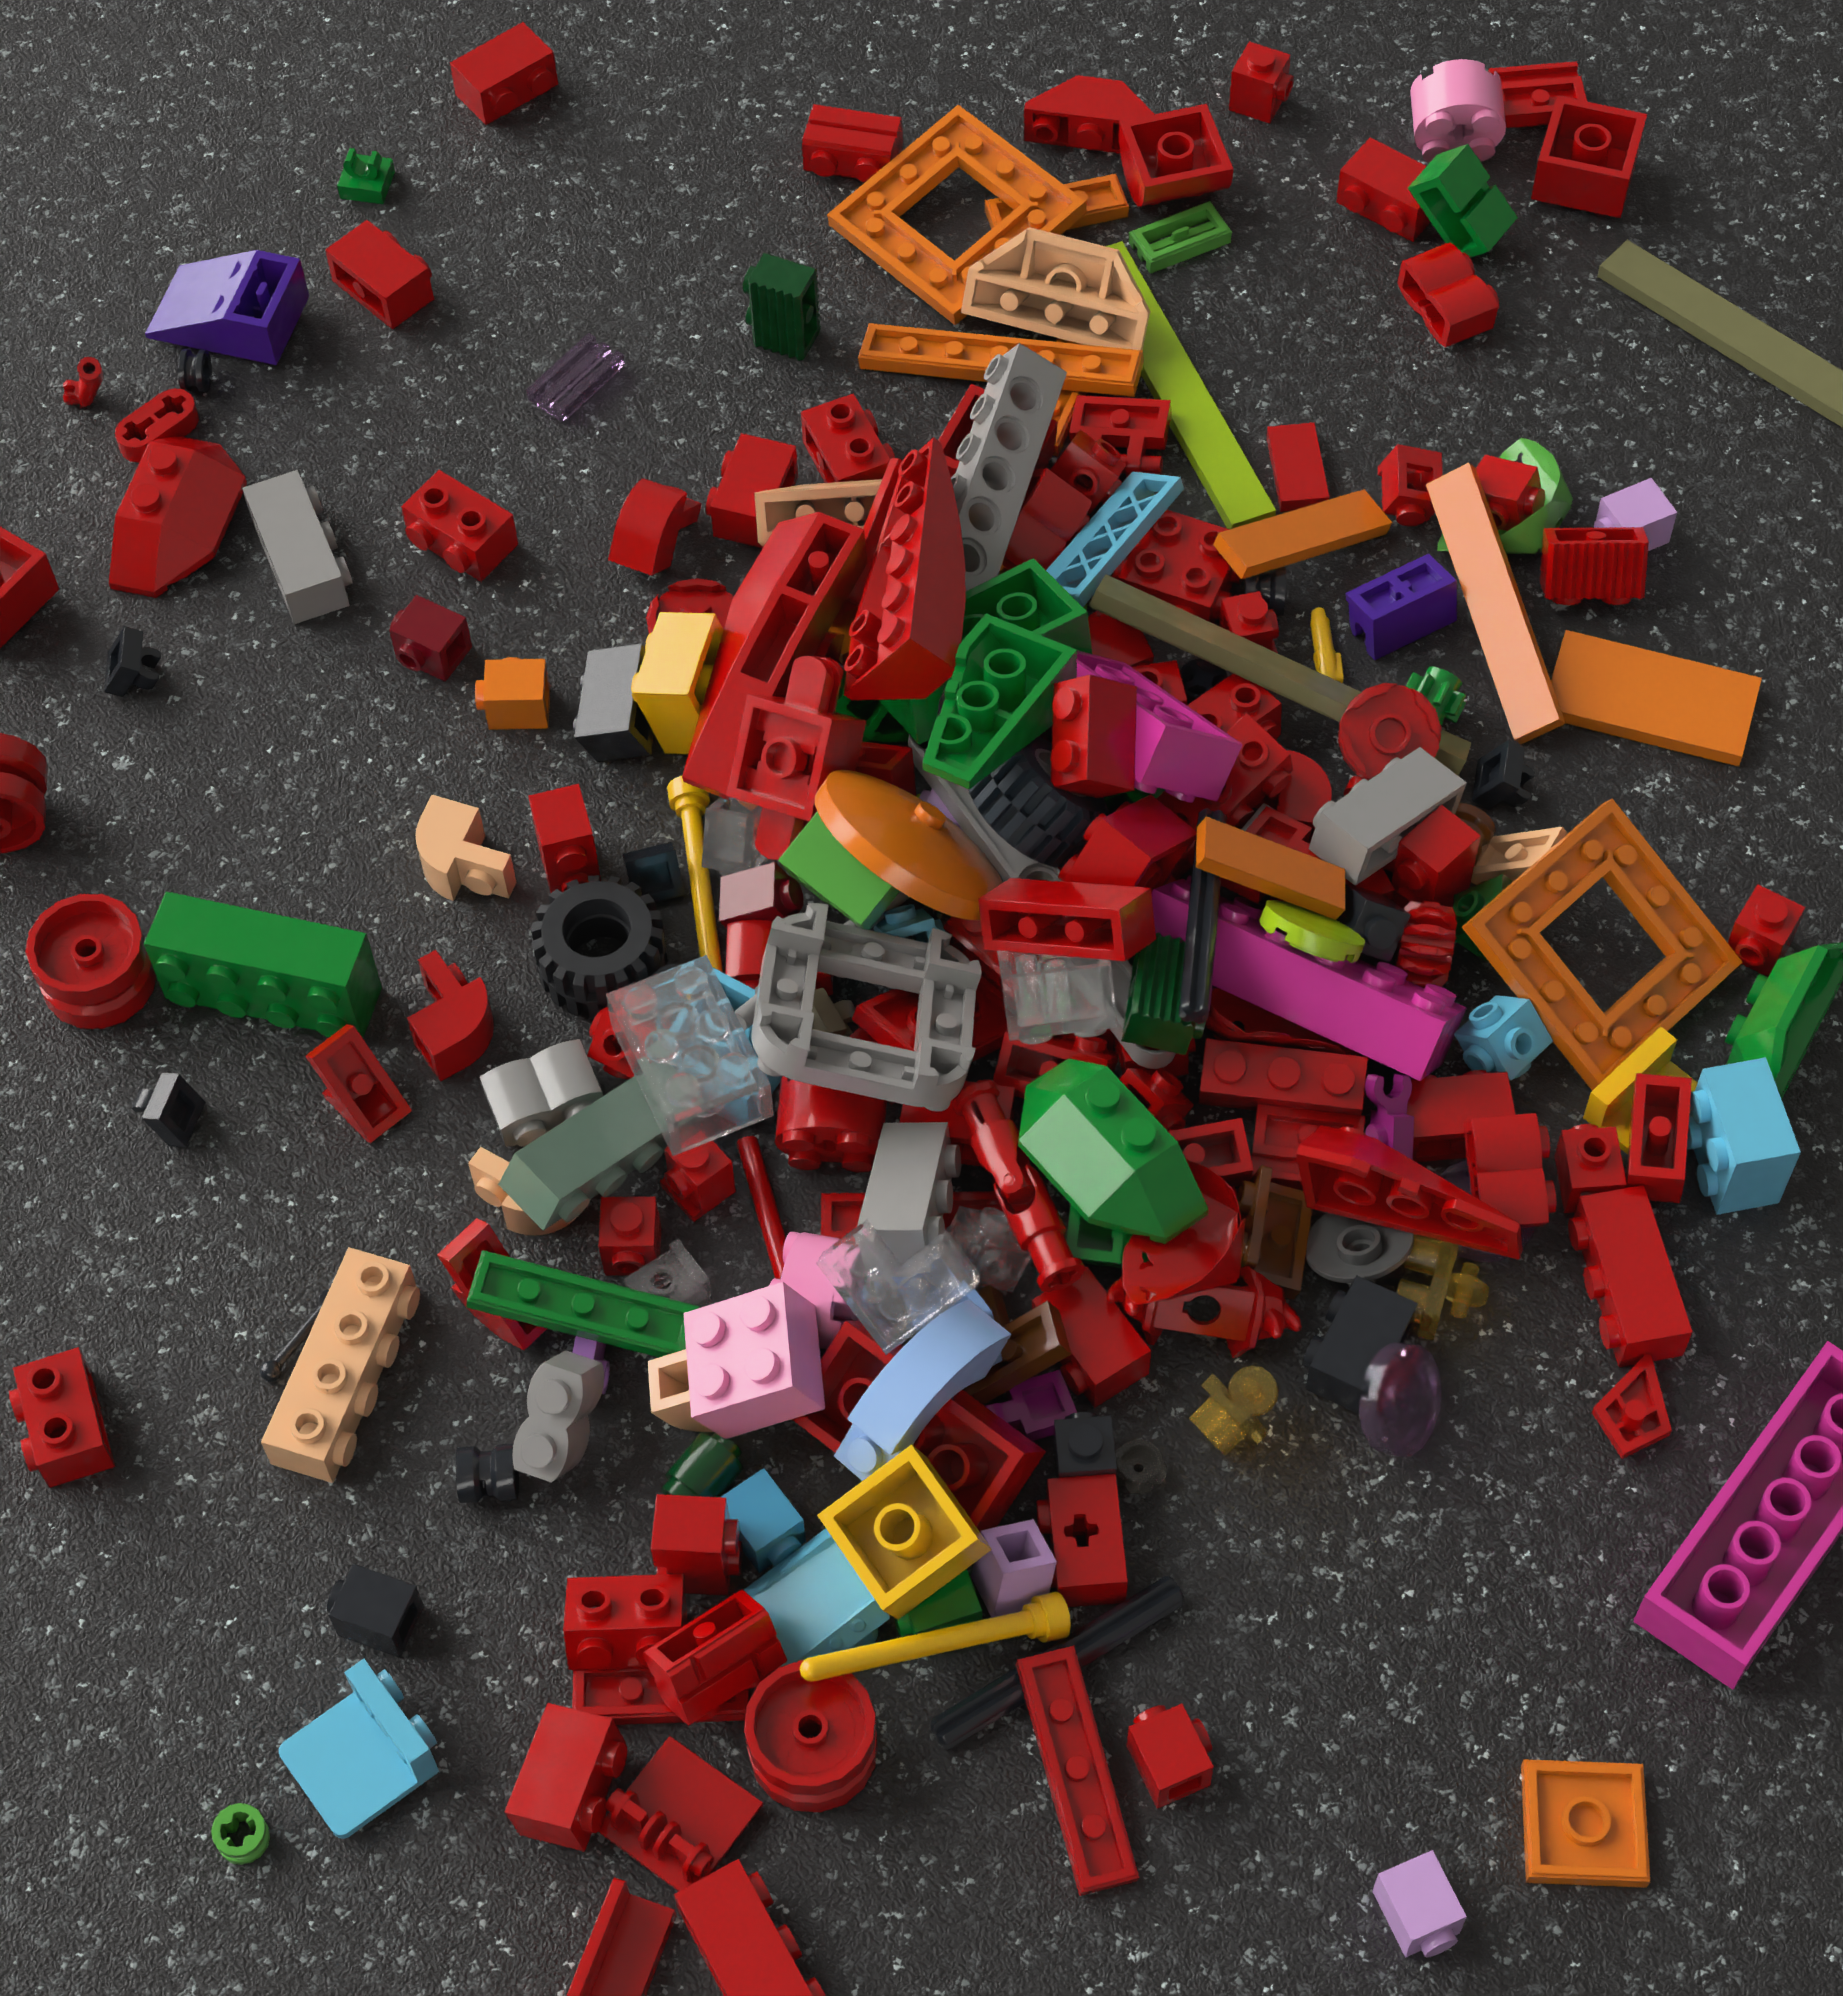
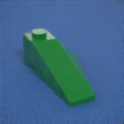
M986 613L959 644L955 657V668L951 680L948 679L945 688V700L940 716L936 717L922 762L923 770L964 788L971 789L1053 725L1052 703L1054 683L1077 678V649Z

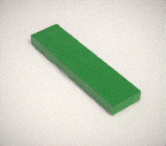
M484 1250L481 1252L466 1308L655 1357H663L686 1349L684 1313L699 1309V1306Z

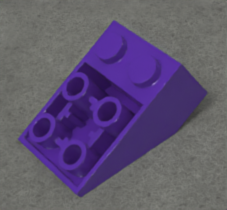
M253 250L179 265L145 332L146 338L277 365L310 297L301 260L295 257Z

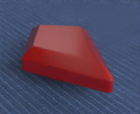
M1645 1354L1592 1410L1593 1416L1621 1459L1670 1436L1672 1432L1654 1362L1650 1354Z

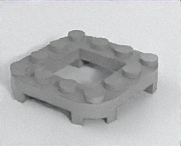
M808 903L805 913L793 914L783 919L776 916L771 926L762 959L751 1032L753 1048L758 1055L757 1065L759 1069L770 1076H784L803 1083L910 1106L925 1107L932 1111L946 1110L950 1106L951 1100L962 1090L976 1048L972 1047L976 989L981 978L979 960L970 961L963 953L949 945L952 934L932 928L928 943L826 921L828 904ZM817 972L886 986L891 989L918 993L919 1001L914 1051L812 1029L814 1019L812 1008Z

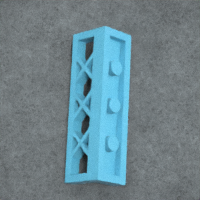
M1132 471L1046 571L1084 607L1094 595L1105 574L1110 576L1184 490L1181 477Z

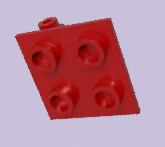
M669 1736L627 1791L624 1792L618 1788L611 1794L605 1804V1808L610 1812L605 1817L598 1833L674 1889L680 1891L713 1872L764 1804Z

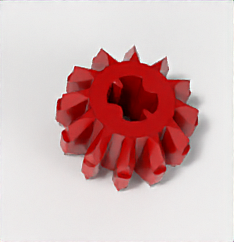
M1426 900L1423 902L1410 901L1404 907V910L1410 913L1411 916L1395 950L1393 965L1408 974L1407 981L1424 989L1426 984L1442 987L1448 981V974L1451 970L1456 939V914L1453 907L1440 905V902Z

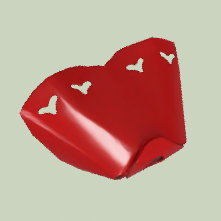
M1220 988L1212 990L1210 1010L1205 1027L1212 1031L1213 1036L1217 1040L1354 1056L1360 1054ZM1240 1021L1244 1026L1245 1032L1232 1022Z
M1186 1159L1209 1208L1208 1215L1166 1244L1152 1241L1150 1236L1133 1234L1124 1248L1122 1258L1123 1287L1127 1296L1135 1305L1165 1301L1233 1284L1240 1277L1246 1217L1241 1220V1213L1233 1188L1221 1176L1202 1164ZM1145 1252L1153 1266H1148L1141 1270L1139 1266L1144 1262L1142 1253ZM1140 1288H1145L1156 1295L1148 1301L1146 1300L1147 1294L1141 1291Z

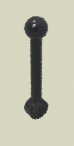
M329 1289L324 1290L320 1294V1305L277 1356L273 1360L265 1361L261 1365L260 1376L265 1381L273 1382L280 1378L281 1367L310 1334Z

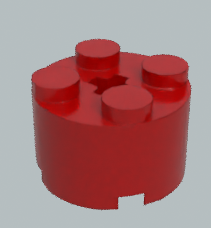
M782 1076L775 1144L779 1150L789 1155L788 1164L796 1169L815 1170L820 1167L821 1161L841 1162L842 1168L852 1172L871 1171L883 1123L886 1121L887 1100L803 1083Z

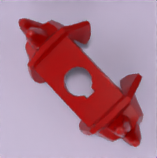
M1147 1261L1142 1263L1139 1268L1143 1270L1145 1267L1153 1266V1264ZM1249 1266L1242 1267L1240 1270V1275L1248 1284V1286L1244 1287L1225 1285L1165 1301L1135 1305L1124 1290L1123 1275H1121L1120 1279L1112 1284L1106 1296L1109 1303L1119 1302L1124 1313L1142 1323L1146 1341L1151 1345L1156 1343L1163 1329L1225 1338L1232 1358H1238L1248 1350L1255 1348L1257 1341L1270 1337L1278 1339L1283 1335L1285 1328L1295 1332L1300 1331L1302 1328L1298 1314L1286 1303L1285 1291ZM1140 1288L1141 1291L1147 1294L1146 1300L1148 1301L1156 1295L1145 1288ZM1208 1295L1219 1302L1220 1311L1212 1320L1198 1321L1189 1315L1188 1310L1183 1309L1184 1301L1191 1302L1198 1296Z

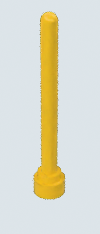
M679 776L669 782L667 790L670 808L682 819L704 981L713 968L723 972L702 815L706 812L710 798L709 792L683 782L682 776Z
M1059 1592L1042 1594L1032 1597L1031 1602L1023 1605L1020 1612L809 1657L801 1663L800 1673L805 1680L813 1682L1026 1634L1030 1639L1038 1638L1041 1642L1045 1643L1068 1637L1071 1628L1070 1614L1066 1601Z

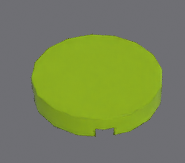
M1268 900L1259 920L1260 925L1270 934H1274L1277 927L1287 932L1285 941L1289 942V945L1333 962L1345 961V959L1350 963L1357 962L1365 945V940L1346 925L1289 902Z

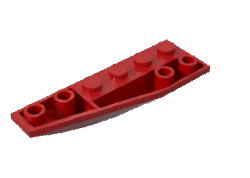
M934 437L919 451L916 449L910 451L898 469L897 483L858 610L849 629L851 642L849 655L844 664L846 679L843 695L851 700L925 699L952 677L955 668L956 653L959 644L962 642L966 603L965 558L953 484L942 444Z
M821 512L778 522L732 599L683 771V782L729 801L730 797L726 796L747 694L786 697L794 660L802 656H814L868 563L864 529Z

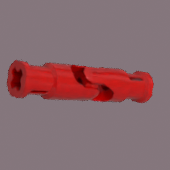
M986 1081L968 1086L955 1097L952 1106L957 1115L964 1117L973 1135L970 1144L980 1165L992 1173L996 1180V1183L993 1185L995 1195L1021 1250L1029 1253L1039 1273L1036 1280L1039 1288L1043 1292L1064 1289L1079 1280L1086 1268L1080 1258H1074L1064 1238L1067 1229L1038 1171L1030 1165L1029 1157L1018 1146L1019 1131L1014 1121L1006 1119L997 1100L1000 1092L996 1084ZM1034 1200L1028 1209L1018 1214L1015 1213L1011 1205L1017 1203L1027 1204Z

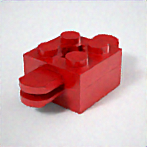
M802 656L795 659L786 697L747 694L726 796L762 807L755 847L767 859L779 860L817 812L815 795L830 773L837 770L856 771L866 721L835 712L844 672L838 662L829 657ZM807 754H809V755H810L809 765H808L807 770L804 772V770H805V768H806V765H807V758H808V755H807Z

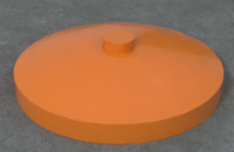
M837 770L830 773L815 795L817 812L828 830L850 854L870 871L897 890L932 909L961 919L981 920L978 898L1002 884V879L981 849L938 808L893 784L850 770Z

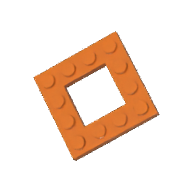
M957 105L831 210L827 217L830 227L956 325L967 316V314L961 313L968 269L971 265L1029 227L1061 235L1087 213L1084 199L960 105ZM957 168H960L1014 210L954 261L903 221L900 216Z
M1613 798L1602 803L1462 926L1463 930L1518 998L1530 999L1554 1044L1592 1091L1658 1028L1662 1027L1666 1031L1670 1030L1743 963ZM1602 877L1666 956L1604 1013L1540 934L1544 928Z

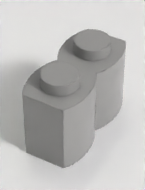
M580 1039L553 1045L538 1052L531 1058L505 1063L480 1076L485 1096L506 1147L515 1145L525 1147L603 1097Z
M565 1350L539 1366L530 1381L527 1393L529 1417L520 1426L513 1444L512 1456L515 1470L552 1483L580 1462L589 1442L590 1424L588 1415L596 1407L603 1391L604 1369L602 1362Z

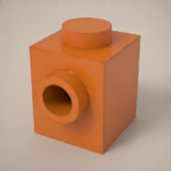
M508 657L502 660H485L484 680H476L475 702L477 710H485L489 730L546 729L549 727L550 682L545 659Z

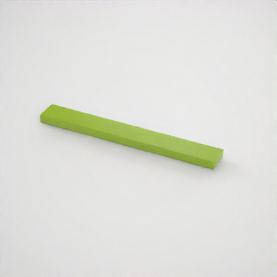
M1123 241L1106 246L1120 251L1150 310L1143 346L1144 363L1141 376L1154 399L1171 400L1172 416L1170 428L1227 529H1233L1276 516L1274 505Z

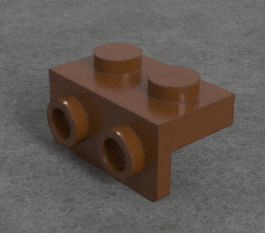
M1261 1165L1250 1181H1242L1236 1196L1240 1213H1242L1241 1220L1246 1217L1241 1268L1245 1266L1251 1267L1272 1283L1281 1287L1285 1291L1286 1298L1294 1300L1301 1291L1312 1209L1306 1207L1302 1190L1271 1182L1272 1168ZM1241 1275L1237 1279V1282L1234 1283L1242 1286H1248V1284L1245 1282Z

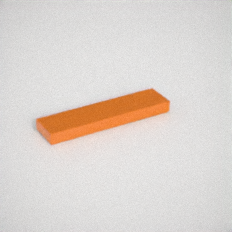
M1363 489L1220 532L1213 545L1240 579H1244L1386 535L1393 522L1366 490Z

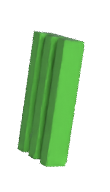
M1209 201L1129 232V244L1132 249H1138L1137 256L1141 262L1146 261V269L1151 274L1231 243L1232 231ZM1210 220L1209 222H1206V223H1204V224H1201V225H1199V226H1196V227H1194V228L1189 229V227H1192V226H1195V225L1200 224V223H1202V222H1205V221ZM1172 234V236H1170V237H1168V238H1165V239H1162V240L1157 241V242H1155V243L1149 244V243H1151V242H1153V241H1156V240H1158V239H1161V238H1163V237H1166V236H1169V235Z

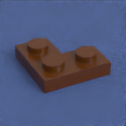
M991 1284L977 1291L992 1311L994 1320L1011 1333V1336L1001 1351L1002 1361L993 1365L985 1378L965 1388L966 1393L984 1405L1071 1355L1060 1311L1050 1302L1046 1301L1009 1322L1003 1295Z

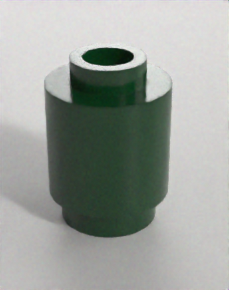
M699 1433L666 1473L668 1481L661 1488L664 1495L721 1497L744 1469L738 1460L742 1451L729 1438L724 1439L716 1433L712 1437L705 1433Z

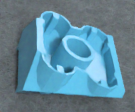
M826 1528L744 1589L770 1615L777 1633L776 1637L780 1641L787 1658V1662L781 1666L805 1660L809 1657L873 1644L878 1636V1627L890 1619L889 1614L880 1608Z

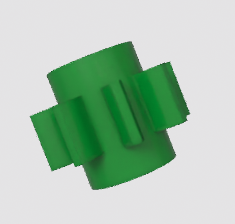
M1433 666L1428 667L1424 677L1412 672L1406 687L1409 689L1413 688L1428 699L1436 709L1441 725L1444 719L1452 723L1457 722L1466 704L1464 701L1466 695L1459 692L1462 681L1454 674Z

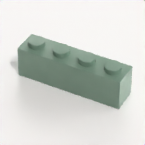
M662 1058L515 1152L498 1185L543 1231L560 1219L568 1223L584 1211L590 1203V1199L599 1193L604 1198L608 1197L623 1184L629 1173L635 1169L643 1173L652 1167L662 1156L666 1147L697 1126L695 1122L706 1102Z

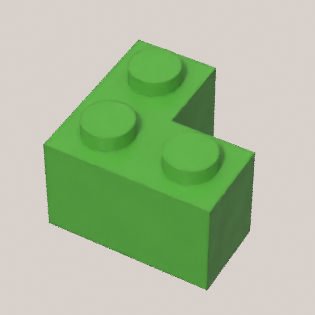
M818 812L815 813L778 860L787 872L801 885L828 904L829 907L832 909L836 908L864 930L871 929L900 892L850 854L828 830Z

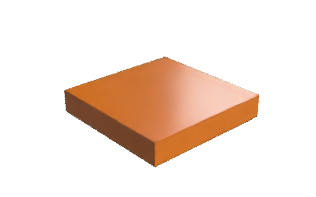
M1524 1759L1521 1765L1526 1883L1647 1888L1650 1883L1643 1764Z

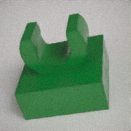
M349 148L343 164L344 168L337 184L340 199L384 204L395 173L393 159L381 157L378 151H372L371 156L356 154L355 148Z

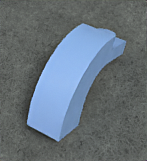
M969 1299L937 1316L891 1359L871 1383L847 1418L853 1424L834 1457L859 1479L865 1480L911 1444L913 1445L929 1421L953 1396L967 1386L986 1377L1010 1338L1011 1333Z

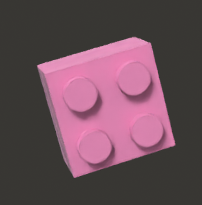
M780 1282L684 1313L691 1418L722 1438L728 1439L825 1409L816 1306L786 1283Z

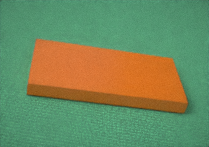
M1565 630L1551 683L1566 724L1739 767L1762 678Z

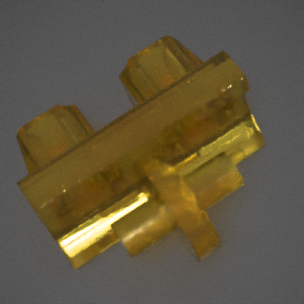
M1414 1234L1413 1249L1406 1259L1404 1268L1432 1275L1431 1286L1401 1278L1397 1294L1418 1303L1414 1322L1420 1323L1418 1337L1434 1341L1445 1298L1453 1302L1450 1314L1457 1318H1465L1469 1307H1480L1486 1304L1490 1291L1486 1283L1477 1278L1479 1267L1476 1264L1466 1262L1462 1266L1461 1273H1452L1459 1245Z
M1248 1366L1240 1369L1233 1375L1228 1389L1214 1374L1201 1385L1210 1397L1189 1419L1224 1456L1246 1435L1258 1444L1269 1433L1256 1416L1264 1415L1277 1402L1278 1386L1270 1372L1262 1367Z

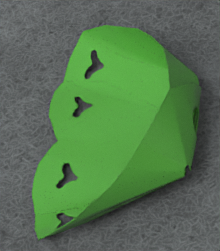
M1520 438L1507 448L1499 458L1517 461L1518 455L1523 453L1522 462L1524 464L1538 467L1541 488L1545 490V503L1541 509L1508 531L1498 530L1506 554H1536L1539 549L1540 552L1542 551L1543 529L1559 528L1571 509L1573 497L1553 454L1536 441ZM1442 533L1437 551L1449 552Z

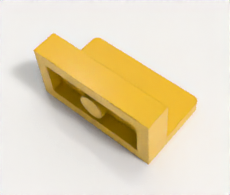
M1662 1027L1658 1028L1591 1091L1583 1119L1588 1123L1594 1124L1599 1128L1616 1127L1620 1149L1627 1155L1636 1073L1691 1078L1670 1061L1677 1039ZM1693 1078L1691 1083V1092L1695 1091L1698 1083Z

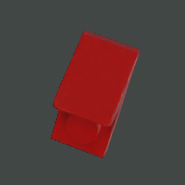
M346 1024L305 1056L327 1087L322 1092L325 1099L367 1142H373L412 1111L355 1026Z

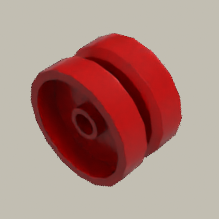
M0 733V853H9L24 849L40 839L45 829L46 803L44 794L47 791L48 767L46 757L35 745L17 736Z
M78 894L56 902L41 913L28 932L25 953L32 974L40 986L48 1008L65 1023L81 1029H104L125 1022L144 1007L154 991L156 974L144 947L145 939L136 915L122 901L104 894Z
M804 1660L778 1667L758 1684L746 1706L744 1734L755 1779L772 1800L794 1811L823 1812L845 1805L864 1789L876 1766L878 1743L876 1717L868 1691L852 1673L810 1682L801 1676L800 1666ZM809 1735H817L813 1738H806Z

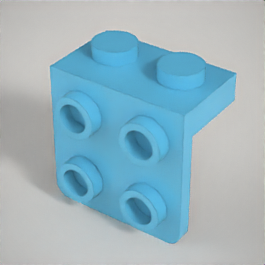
M362 1659L344 1672L353 1693L289 1737L279 1747V1756L333 1834L342 1839L350 1837L439 1772L430 1748L437 1744L435 1737L418 1714L408 1720L397 1704L404 1699V1696L393 1678L385 1669L376 1675L365 1659Z

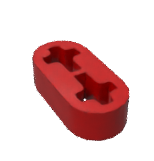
M168 389L122 419L115 429V438L122 456L130 462L140 463L149 441L171 436L184 437L189 434L199 421L194 398L184 389Z

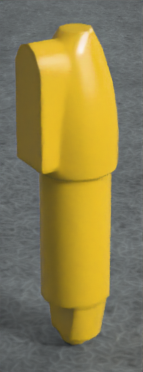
M1316 607L1311 611L1310 621L1315 669L1317 672L1343 683L1344 675L1341 654L1336 653L1334 650L1330 620L1326 617L1324 608Z

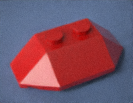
M180 436L149 441L115 515L109 573L110 589L157 598L168 590V585L187 577L215 557L243 494L242 488L247 485L246 477L221 444Z

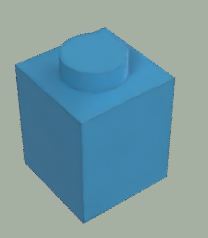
M764 1468L721 1496L727 1499L730 1519L739 1520L738 1541H742V1551L759 1573L772 1564L776 1566L802 1546L801 1544L806 1542L803 1518Z

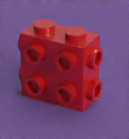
M1166 510L1132 549L1127 559H1124L1114 570L1112 575L1117 580L1213 624L1216 619L1220 620L1222 598L1231 597L1232 593L1229 591L1233 583L1240 585L1243 581L1213 545L1220 532L1230 529L1170 510Z

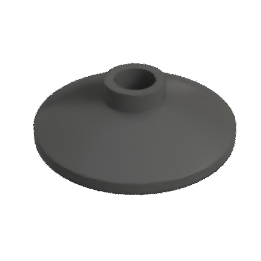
M1327 1213L1309 1229L1306 1260L1313 1271L1331 1281L1353 1283L1356 1275L1371 1281L1391 1273L1405 1262L1413 1249L1414 1234Z

